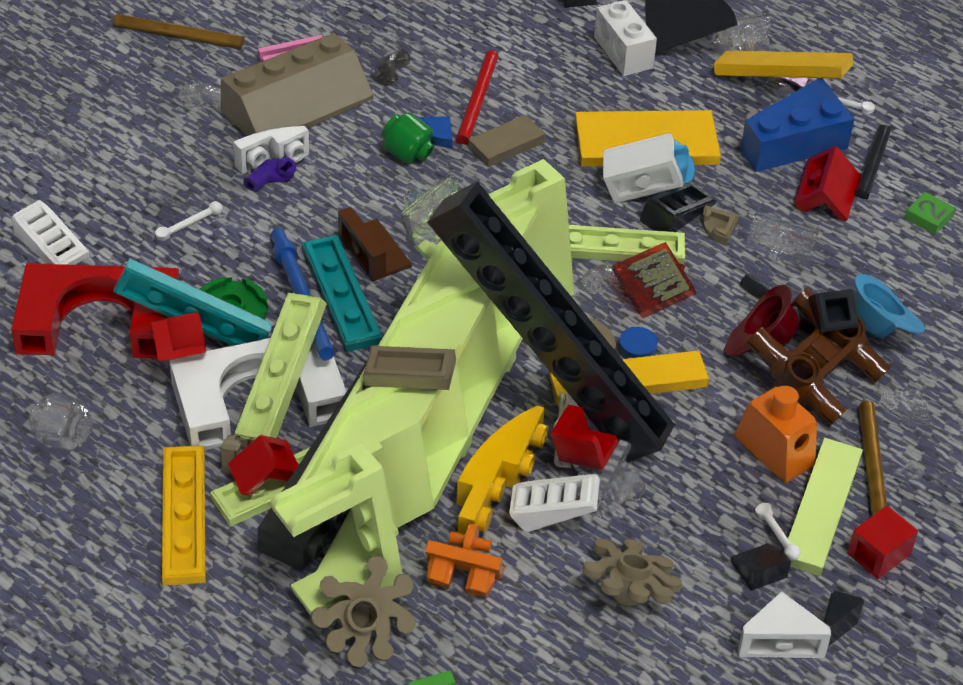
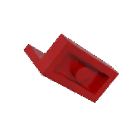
M837 146L812 156L807 160L794 204L800 211L806 212L826 203L839 220L847 221L860 173Z

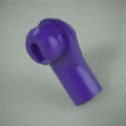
M288 157L267 159L244 179V185L247 189L256 193L266 183L286 182L293 178L297 168L296 163Z

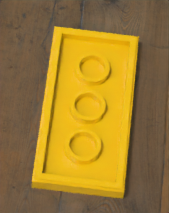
M712 110L575 112V127L581 167L603 166V151L606 149L668 133L682 145H687L694 165H720L721 153Z

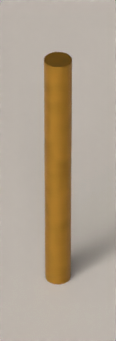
M116 14L114 17V26L237 49H242L245 43V37L122 14Z
M864 401L859 404V414L871 514L873 516L887 506L875 405L871 401Z

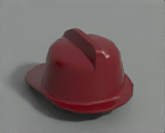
M777 285L768 290L758 300L751 312L732 331L724 347V352L728 356H739L751 350L746 345V342L761 327H764L778 343L785 347L802 322L801 315L791 304V289L786 285Z

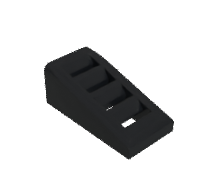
M693 182L683 184V187L667 190L647 198L640 221L653 231L677 232L701 215L705 205L712 207L716 204L717 200ZM687 195V196H689L690 198H692L693 200H695L696 202L692 203L690 200H688V199L685 198L684 196Z

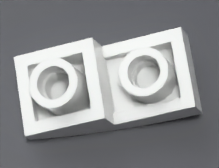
M305 126L283 127L262 131L234 141L235 167L244 174L256 169L267 159L288 157L294 160L295 163L301 161L305 156L309 155L308 129Z

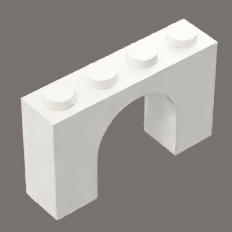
M270 338L169 360L171 382L190 446L204 445L205 450L221 447L226 437L231 435L230 419L223 399L235 385L256 378ZM314 342L311 345L295 388L309 427L326 424L346 393L334 356L327 361L320 359Z

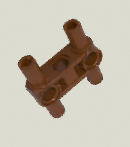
M808 286L791 303L815 326L814 332L793 351L791 349L787 351L764 327H761L746 342V345L770 367L769 372L773 378V387L790 386L794 388L799 394L798 402L808 404L827 422L828 426H831L848 408L843 406L822 385L824 383L823 379L842 361L848 362L850 360L875 384L892 366L887 364L867 344L869 340L866 338L865 326L858 315L859 327L820 333L808 299L809 296L815 293Z

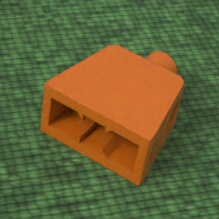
M790 386L774 387L752 400L747 405L734 435L785 484L814 467L816 456V419L798 403L799 394Z

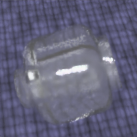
M58 393L48 394L42 398L39 403L32 407L29 415V422L35 440L64 451L73 450L78 445L83 444L92 431L93 419L89 414L86 404L78 399Z

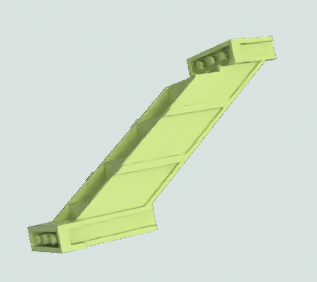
M542 159L515 172L509 185L488 195L570 296L574 295L565 178ZM428 223L413 229L410 233V243L427 260V263L378 346L455 349L456 363L450 389L365 386L364 369L297 484L275 495L271 501L273 511L293 537L350 509L316 572L291 584L293 593L310 615L317 607L328 609L339 601L348 600L346 596L328 598L321 594L319 588L320 581L325 576H333L339 583L357 582L363 585L370 575L365 566L366 561L372 556H380L387 561L388 570L382 578L380 588L393 586L395 577L403 574L396 536L399 535L398 527L435 508L459 460L466 456L472 444V435L504 374L510 371L516 360V351L523 339Z

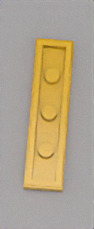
M725 51L713 65L714 73L717 76L841 79L854 63L852 53Z
M699 350L622 359L650 394L708 387L709 377ZM549 371L548 377L556 405H559V395L563 392L567 396L566 390Z
M204 445L163 447V585L206 583Z

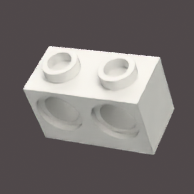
M623 0L597 7L594 38L621 74L626 76L652 69L657 38L629 2Z

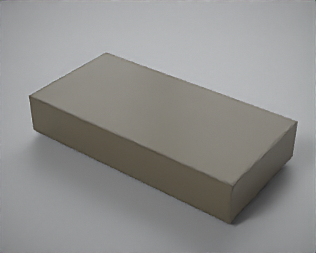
M523 115L470 138L468 148L487 167H490L545 143L546 134L529 117Z
M371 346L363 374L365 386L449 390L456 363L455 349Z

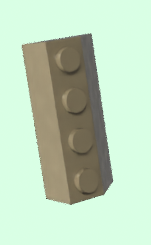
M335 33L221 78V112L247 136L283 127L305 126L309 128L373 99V93L355 50Z

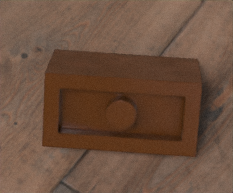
M352 207L338 211V236L372 282L412 267V263L378 219L363 223Z

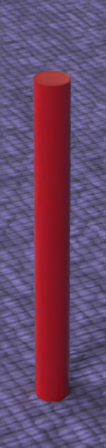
M489 50L485 54L456 137L458 144L468 145V141L472 136L499 57L498 53L494 50Z

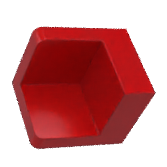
M199 313L184 314L151 322L159 362L206 353Z
M567 405L550 433L559 461L597 470L604 469L618 445L615 435L589 430L583 407Z
M259 435L232 459L228 465L241 495L251 496L269 479L288 482L298 467V462L288 441Z
M885 506L853 530L847 554L875 578L879 579L911 555L919 530L893 509Z

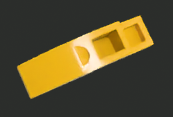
M535 406L504 424L480 446L467 463L457 481L456 505L463 507L458 517V533L466 534L470 523L479 525V531L486 533L492 519L493 509L490 507L493 501H501L506 486L513 488V485L520 482L522 476H530L535 462L533 451L535 447L542 449L548 433V425L543 424L544 407Z

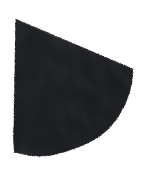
M645 0L646 25L657 38L655 53L738 25L734 11L724 0Z

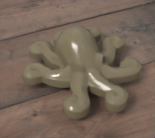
M607 539L595 540L593 551L599 555H606V557L597 562L586 561L582 567L583 574L590 579H599L604 574L609 573V578L602 581L601 590L606 595L613 596L616 602L624 607H634L639 603H645L648 601L649 595L658 603H670L674 593L679 592L682 586L680 578L667 575L671 573L674 565L670 559L663 556L642 555L644 546L630 539L624 540L622 545L623 553L617 549L613 542Z
M372 556L366 561L365 566L370 575L363 585L357 582L339 583L333 576H325L320 581L319 588L321 594L328 598L346 596L348 600L339 601L328 609L317 607L310 615L312 624L318 628H327L334 620H337L340 628L331 630L325 638L326 647L330 652L338 653L342 651L345 647V640L354 637L352 645L346 652V659L353 667L360 668L366 665L368 657L365 648L369 643L372 631L375 632V638L371 646L372 655L380 660H388L392 657L394 649L388 642L390 634L389 617L396 618V629L402 634L412 632L416 625L413 615L404 607L392 601L396 597L406 596L412 592L414 588L412 578L407 574H399L395 577L393 586L380 588L382 578L388 570L387 561L380 556Z

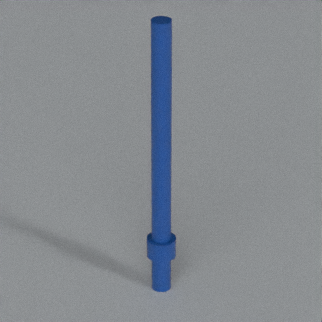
M282 228L274 229L271 232V238L274 243L273 253L277 262L283 266L293 293L311 296L298 265V253L293 242L288 240ZM321 320L313 342L320 359L327 361L333 358L335 352Z

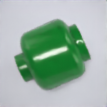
M410 112L404 113L401 116L395 114L387 122L381 133V136L384 138L383 147L385 150L404 164H412L417 159L424 162L431 155L435 147L431 143L434 134L432 128Z

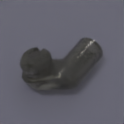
M402 48L378 61L374 74L377 79H380L383 86L386 87L395 83L398 80L395 70L410 64L408 52Z

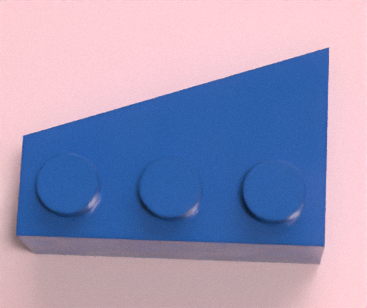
M818 78L745 120L740 151L753 169L759 172L806 160L834 146H837L840 151L845 150L849 147L855 119L824 79Z

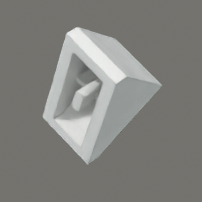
M781 591L743 626L738 655L739 657L825 658L831 630L828 625Z

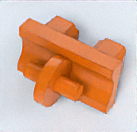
M470 523L466 534L451 531L448 543L462 546V548L428 540L425 550L429 561L427 580L430 584L450 588L455 568L468 571L466 592L488 598L496 579L502 580L505 571V566H502L503 558L475 551L490 553L492 541L478 538L479 525Z

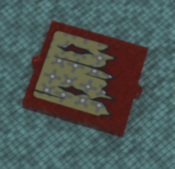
M666 242L623 260L611 268L624 289L623 295L629 297L638 314L643 319L697 293L684 272L685 266L679 264Z

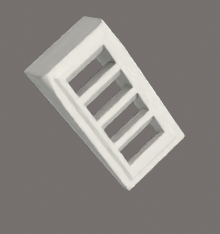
M41 200L36 201L12 216L15 236L47 264L75 265L89 257V251ZM67 247L70 248V250L64 252L63 254L59 256L56 255L57 253L66 249Z
M596 474L515 484L512 489L510 516L524 531L530 532L597 511L600 478ZM577 493H580V500H576Z

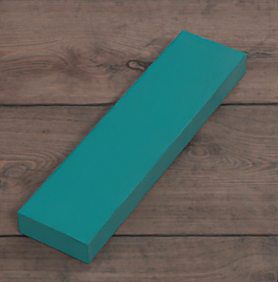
M338 235L302 242L303 253L323 300L327 303L326 307L345 351L351 352L376 346L383 336Z
M129 258L113 290L114 293L168 317L197 312L200 315L203 333L232 346L266 339L273 324Z

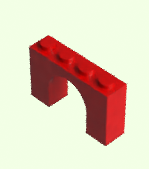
M26 263L11 331L16 354L55 356L61 324L72 310L90 302H114L126 307L133 313L129 333L132 357L158 359L151 322L169 317L113 292L125 266ZM150 267L180 281L179 268Z

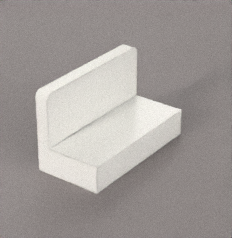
M670 133L603 151V179L613 202H623L683 187V178L674 157V141Z

